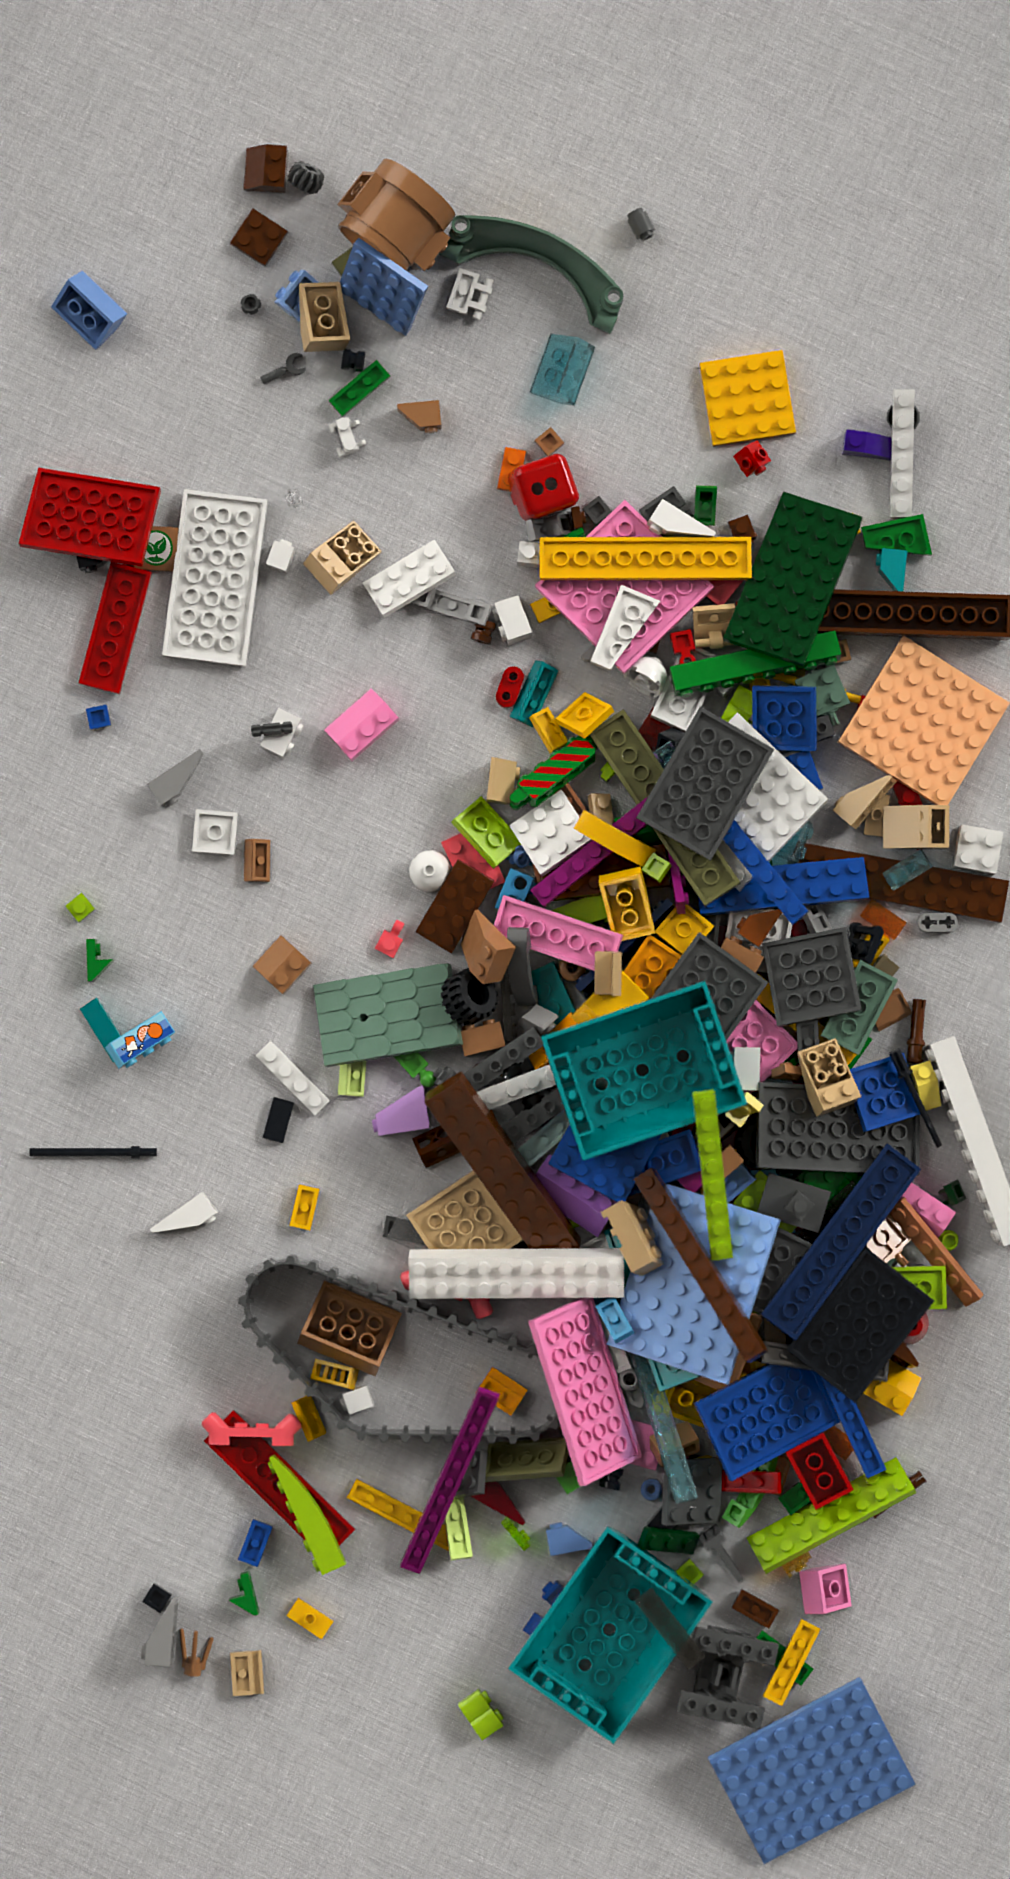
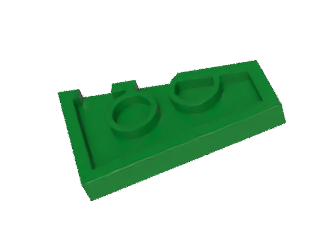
M923 514L861 527L865 549L905 550L908 554L932 556Z

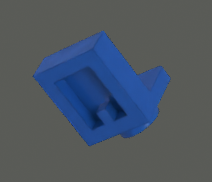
M557 1580L554 1583L550 1581L542 1589L544 1592L542 1598L552 1606L564 1587Z

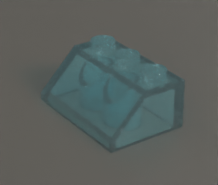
M550 334L530 393L560 404L574 406L595 346L579 337Z

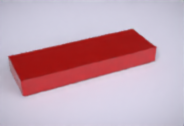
M722 1469L721 1491L781 1494V1472L750 1471L733 1481H729L724 1469Z

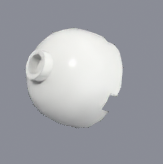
M642 657L624 674L625 679L628 676L630 679L629 684L634 689L647 696L650 693L655 694L654 697L659 696L667 681V672L662 662L656 657Z
M433 850L417 854L409 867V875L413 885L427 893L440 890L451 872V866L447 858Z

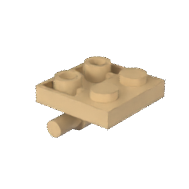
M735 603L692 607L695 648L710 647V649L723 648L726 645H734L725 642L723 637L735 611Z

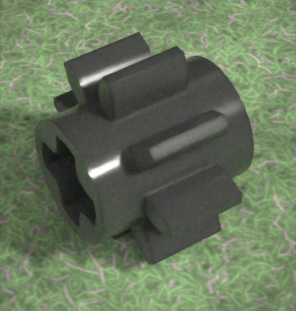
M447 1066L443 1070L438 1068L433 1074L436 1078L434 1085L437 1087L457 1073Z

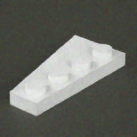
M621 585L590 663L610 671L660 601Z

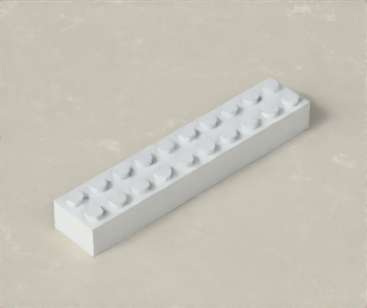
M955 1036L948 1037L926 1045L927 1050L924 1052L927 1061L930 1060L935 1069L934 1072L942 1088L939 1092L943 1103L947 1102L949 1108L946 1111L950 1123L954 1122L956 1130L953 1131L958 1143H962L964 1149L961 1150L963 1160L970 1165L971 1170L968 1171L972 1183L974 1182L977 1185L978 1190L975 1193L979 1203L982 1202L984 1204V1218L987 1223H991L993 1229L990 1231L992 1240L1000 1246H1006L1010 1244V1187Z
M619 1248L410 1249L409 1299L624 1297V1257Z

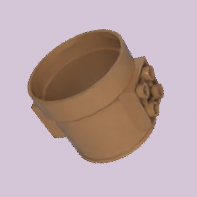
M387 158L382 160L374 172L363 171L337 204L347 213L345 219L339 223L338 228L352 244L360 238L406 271L409 268L425 271L434 265L435 257L448 246L447 242L450 237L444 233V230L456 216L449 203L429 184L406 167Z

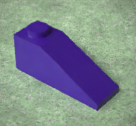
M846 429L842 455L891 461L892 437Z

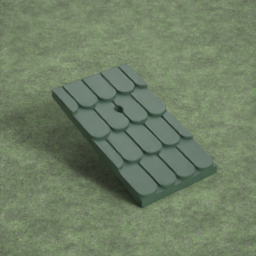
M435 964L313 985L324 1066L331 1067L463 1045L460 1024L457 1023V1020L453 1021L450 1018L451 1015L445 1012L446 1008L442 1005L443 998H441V993L443 991L441 988L445 984L444 981L453 975L451 964Z

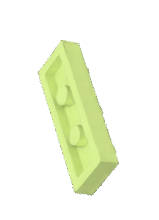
M454 1497L444 1519L451 1561L473 1557L464 1497Z

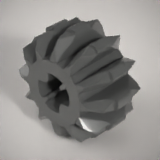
M303 161L295 162L289 171V182L304 193H318L323 185L324 174L320 169L315 168V166L309 163H304Z

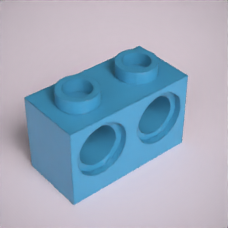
M510 868L495 908L499 909L503 895L527 902L528 894H533L530 890L537 884L533 882L535 877L515 868ZM522 877L526 880L527 884L524 889L516 887L515 881L517 878Z

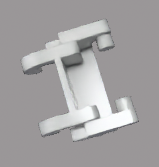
M345 417L335 420V423L329 425L331 433L336 432L335 428L338 429L343 444V451L341 447L337 448L339 458L353 454L359 450V447L367 444L366 440H361L359 443H356L351 428L359 426V420L350 423V419Z

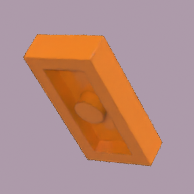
M505 447L497 489L511 492L508 475L512 470L524 465L526 451Z

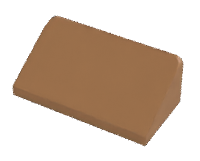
M245 839V882H270V840Z

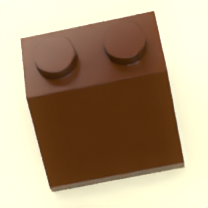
M264 144L246 149L244 190L286 193L288 148L286 145Z

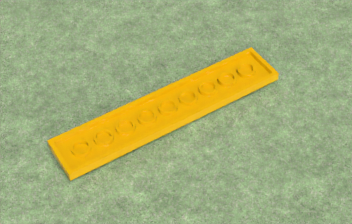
M540 537V580L752 579L751 537Z

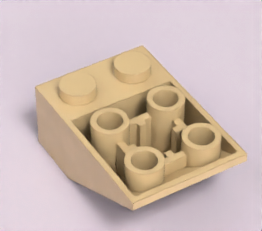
M352 521L312 551L303 564L332 595L382 551L359 525Z
M949 805L883 806V849L949 848Z
M836 1038L797 1052L807 1096L816 1117L854 1104L861 1097Z

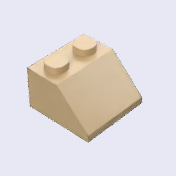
M491 757L487 803L510 805V795L517 789L514 788L515 780H519L520 767H516L517 762Z

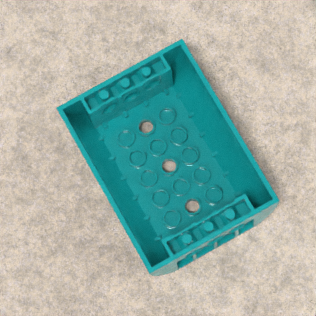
M706 981L541 1037L567 1118L583 1160L694 1123L695 1114L692 1092L714 1090L717 1114L747 1105ZM680 1050L688 1052L689 1058L686 1062L682 1063L677 1060V1053ZM639 1064L647 1065L648 1073L645 1076H639L636 1073V1067ZM598 1078H605L607 1080L608 1086L606 1089L598 1090L596 1088L595 1082Z
M607 1526L508 1669L614 1744L713 1601L696 1585L686 1578L685 1580L681 1578L667 1564L647 1550H641L636 1542L618 1530ZM636 1588L640 1591V1597L637 1600H631L628 1597L630 1589ZM610 1623L615 1626L614 1634L606 1635L603 1632V1627L606 1624ZM588 1659L591 1662V1667L588 1670L580 1669L578 1665L580 1660Z

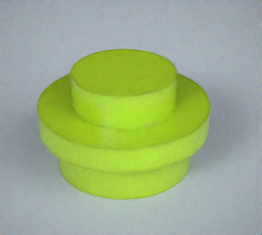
M944 1230L938 1238L948 1251L954 1250L959 1243L958 1235L952 1230Z

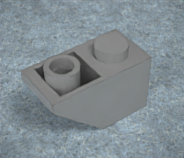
M536 1004L517 1024L525 1032L534 1027L540 1037L549 1034L556 1026L554 1022L558 1016Z

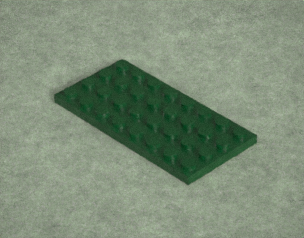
M783 491L753 564L752 579H747L723 637L724 641L804 667L863 517Z

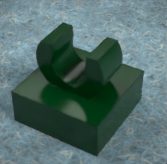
M958 1179L943 1186V1189L938 1191V1194L946 1193L948 1197L946 1201L942 1202L944 1205L950 1203L953 1206L966 1199Z

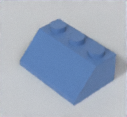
M84 271L67 280L51 306L95 350L119 328L127 315Z

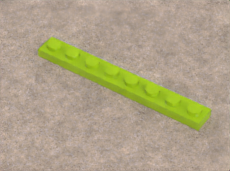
M715 1091L692 1092L710 1257L712 1261L733 1258Z

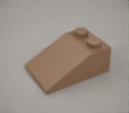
M479 910L474 911L461 942L469 970L482 984L500 982L516 947Z

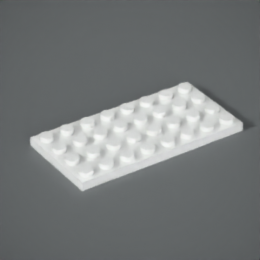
M184 489L162 656L246 667L267 513V499Z

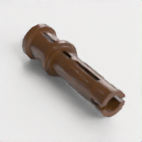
M913 999L910 1039L906 1041L908 1045L907 1063L920 1064L924 1062L922 1060L923 1046H925L923 1029L926 1000Z

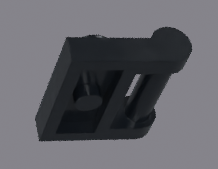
M853 922L849 927L853 961L859 962V960L872 964L884 933L883 928L876 925L872 927L863 926L861 923ZM861 934L870 935V940L860 939Z

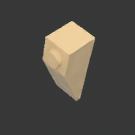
M887 775L849 792L836 801L833 811L850 826L857 829L897 780Z

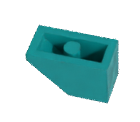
M882 548L880 554H876L875 566H879L878 573L893 591H904L907 551Z

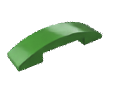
M779 1456L752 1471L775 1472ZM740 1492L736 1500L731 1499L722 1518L740 1528L755 1511L765 1493Z

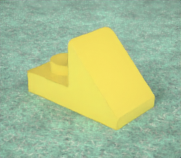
M748 1092L744 1093L747 1105L725 1112L726 1117L739 1127L744 1125L750 1114L760 1112L763 1104Z

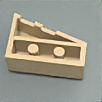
M619 1201L600 1212L603 1218L608 1217L613 1227L610 1232L612 1236L617 1235L623 1247L619 1249L632 1273L643 1276L663 1265L661 1251L655 1244V1235L648 1225V1216L643 1208Z

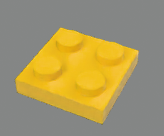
M584 692L555 719L558 725L585 739L614 713L611 705Z
M685 905V914L678 915L675 906L655 930V934L681 955L698 932L706 937L714 928L713 924L689 905Z

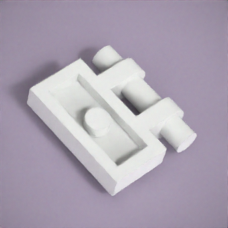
M460 268L446 309L466 316L468 309L471 308L475 310L472 318L480 320L482 313L486 311L487 306L485 304L488 296L492 293L493 289L491 287L494 280L486 278L484 284L478 283L479 274ZM475 290L481 292L478 302L472 301Z

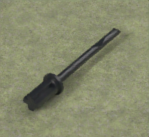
M900 1048L889 1052L898 1073L897 1078H904L936 1147L939 1148L942 1146V1143L909 1076L913 1070L908 1067Z

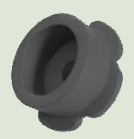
M254 294L246 295L241 299V309L246 314H256L261 307L260 299H257V296Z

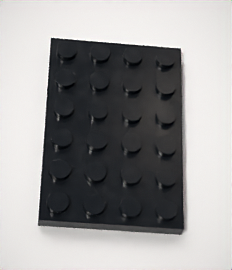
M865 1248L797 1340H793L787 1350L856 1403L931 1307L934 1300L873 1252Z

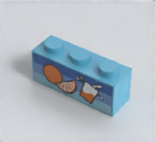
M162 1011L109 1043L105 1049L118 1069L124 1065L126 1068H129L138 1062L136 1058L140 1055H143L145 1058L155 1051L153 1047L160 1044L162 1047L172 1040L170 1037L175 1031Z

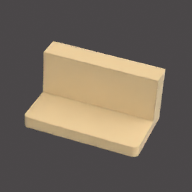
M621 951L595 952V994L621 996Z

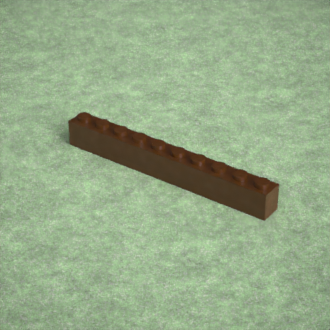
M649 1168L633 1180L744 1360L752 1363L769 1352L657 1170Z

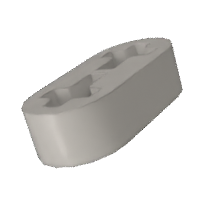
M924 913L919 916L917 926L922 932H951L958 926V919L952 913ZM928 917L930 921H936V924L929 925V929H926L925 925L921 924V921ZM947 917H950L954 924L950 925L948 929L945 924H939V921H944Z

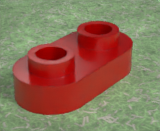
M508 667L500 681L496 693V701L503 708L512 707L518 698L524 680V674L518 667ZM511 673H515L517 675V679L511 680L509 678V675ZM509 693L511 697L509 700H504L502 695Z

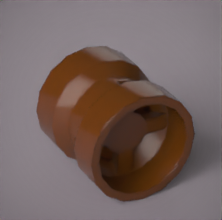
M488 620L485 626L474 624L476 628L472 632L470 639L490 645L492 641L491 633L495 630L496 624Z

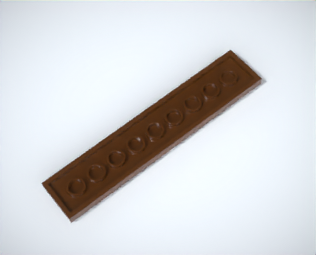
M801 842L797 863L864 857L870 899L1002 923L1009 886L1008 880Z

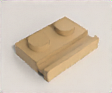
M262 1650L230 1652L233 1696L264 1694Z

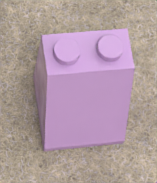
M424 1086L417 1087L375 1115L376 1119H372L374 1132H378V1136L429 1129L428 1109L424 1103Z

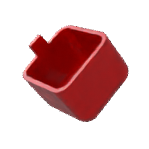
M553 454L521 465L512 470L508 475L513 504L517 506L521 518L525 521L541 519L574 506L579 500V493L567 459L561 454ZM548 478L556 480L557 486L554 490L546 488L545 481ZM534 483H540L543 486V492L540 495H535L532 492L531 487Z

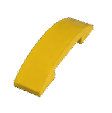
M583 810L574 826V829L642 867L652 853L656 851L655 848L613 827L586 810Z

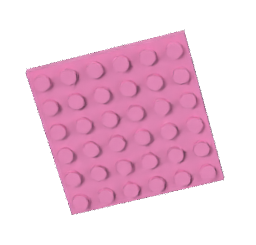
M624 500L586 537L663 536L652 532L649 529L650 526L647 525L648 522ZM539 580L535 584V588L595 647L621 585L660 601L614 664L623 674L692 610V607H695L714 589V586L708 580Z

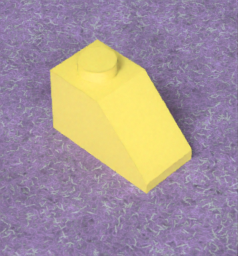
M930 1060L911 1066L910 1069L913 1070L911 1077L925 1110L928 1111L940 1107L941 1098L938 1079Z

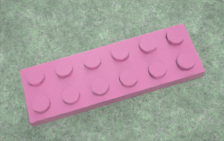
M506 895L502 897L494 922V926L506 938L509 927L529 928L530 949L595 971V952L618 951L623 938L622 934Z

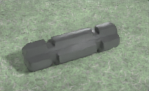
M290 721L283 722V724L278 722L263 724V726H260V724L251 726L253 737L261 736V734L268 736L278 735L282 732L284 734L293 732V726Z

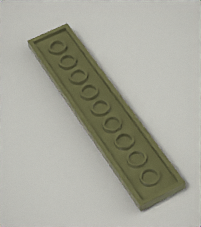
M623 709L600 724L589 735L637 805L649 796L664 768ZM652 828L705 907L741 884L718 849L711 861Z

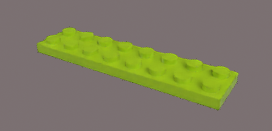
M897 1457L884 1463L885 1471L870 1478H866L865 1474L850 1481L853 1491L817 1510L810 1503L793 1515L789 1514L748 1536L747 1540L765 1574L916 1494L915 1488Z

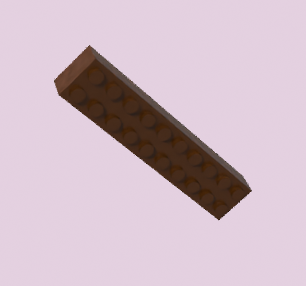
M835 589L817 634L836 631V635L902 637L904 635L906 637L1009 640L1010 595Z
M462 1071L427 1092L424 1103L530 1249L580 1248L581 1237Z

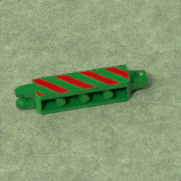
M588 735L585 739L581 736L572 737L561 750H555L548 760L538 763L530 774H524L518 780L517 789L510 795L511 809L516 811L527 804L531 807H538L595 762V751L598 749L591 736Z

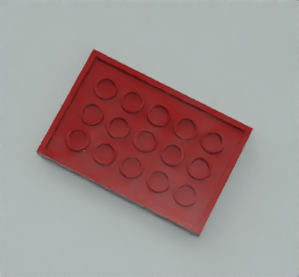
M38 467L18 544L23 548L142 567L161 488Z

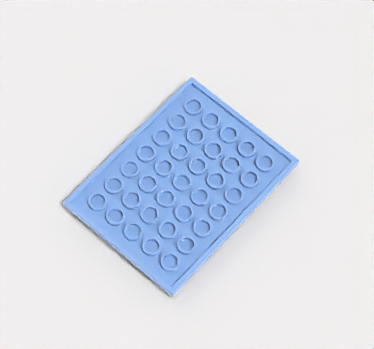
M665 1184L710 1256L704 1195ZM727 1203L733 1258L714 1260L713 1262L749 1319L781 1220ZM650 1208L647 1222L654 1232V1241L661 1251L663 1265L643 1276L634 1274L630 1270L620 1307L634 1334L617 1344L610 1334L607 1345L728 1385L739 1350Z

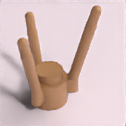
M180 1629L182 1667L184 1668L185 1675L201 1676V1670H205L206 1661L214 1640L213 1637H210L202 1661H200L201 1658L196 1657L198 1631H194L192 1653L187 1660L184 1629Z

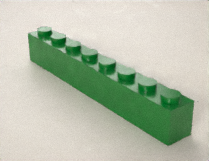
M830 631L816 635L804 667L748 649L670 666L669 673L675 696L688 697L693 695V692L701 691L702 693H707L721 686L722 688H730L734 686V683L743 682V684L754 682L757 678L771 679L776 676L775 674L784 673V675L795 673L798 669L812 670L821 664L826 666L834 665L841 658V650L836 631Z

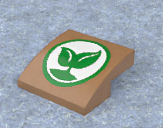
M152 526L143 566L134 567L149 571L173 572L179 529L175 527Z

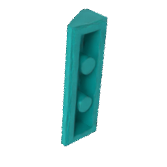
M535 660L510 717L533 727L529 717L541 711L559 670L543 661Z
M97 997L80 1008L104 1049L109 1043L121 1036Z

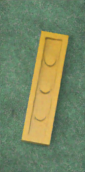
M800 1619L762 1695L763 1697L783 1706L821 1630L819 1627Z

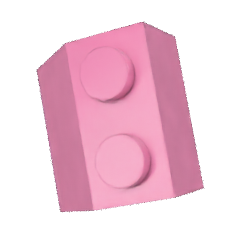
M846 1564L815 1567L799 1571L805 1614H826L852 1606Z

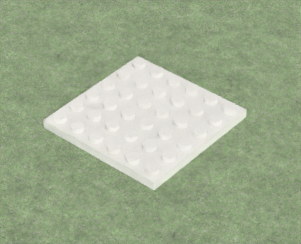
M736 713L728 723L774 749L734 819L769 862L829 799L739 713ZM722 840L718 850L741 882V884L735 887L740 892L754 877L724 840Z

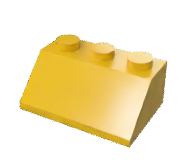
M890 1360L887 1382L872 1381L863 1394L903 1416L914 1397L921 1377Z

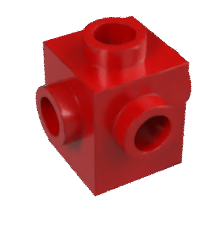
M758 440L746 445L733 456L746 477L754 473L756 476L760 475L767 469L765 466L771 462L766 450Z

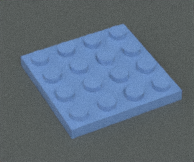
M360 238L353 244L340 280L341 290L344 295L354 299L361 307L367 308L377 318L384 320L405 336L412 328L428 285Z

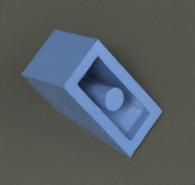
M562 1522L549 1524L550 1528H546L551 1556L592 1549V1542L568 1525H562Z

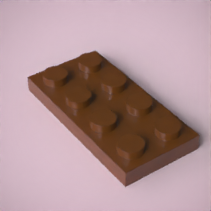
M458 859L418 926L416 933L452 954L466 931L474 911L480 907L494 880Z

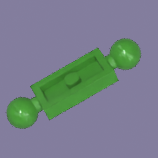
M419 1052L393 1056L412 1078L419 1075L420 1082L424 1087L434 1086L436 1080L433 1076L434 1072L425 1070L429 1063Z

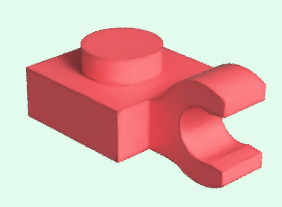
M396 920L391 932L384 930L375 949L394 958L403 942V939L398 936L405 923Z

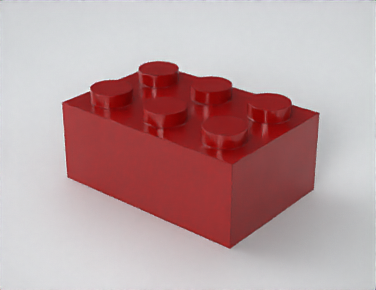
M824 1432L785 1452L815 1510L853 1491Z

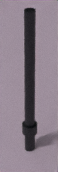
M131 1146V1148H30L29 1155L131 1156V1159H140V1156H157V1148H140V1146Z

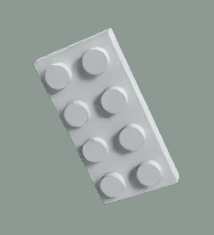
M434 539L363 582V585L382 616L386 618L454 577L456 573Z
M695 648V652H690L696 661L716 657V655L701 648ZM678 655L674 666L679 665L680 655ZM684 660V663L690 662V660ZM669 674L650 717L686 732L699 707L702 706L707 693L698 691L693 692V695L688 697L675 696Z

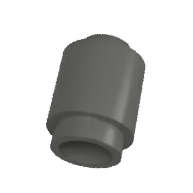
M638 208L627 215L628 223L636 239L645 241L653 236L652 232L655 231V228L646 211Z

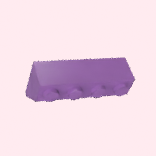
M549 1154L536 1173V1176L566 1217L598 1237L609 1221L608 1217L603 1218L600 1212L617 1202L548 1165L552 1157Z

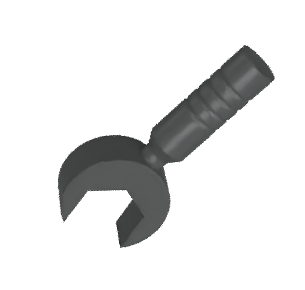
M300 353L289 355L286 359L285 367H280L260 377L263 384L285 375L287 371L293 375L303 374L306 371V367L297 369L293 365L294 360L303 357V355Z

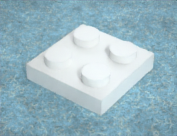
M196 809L192 852L235 855L238 813Z

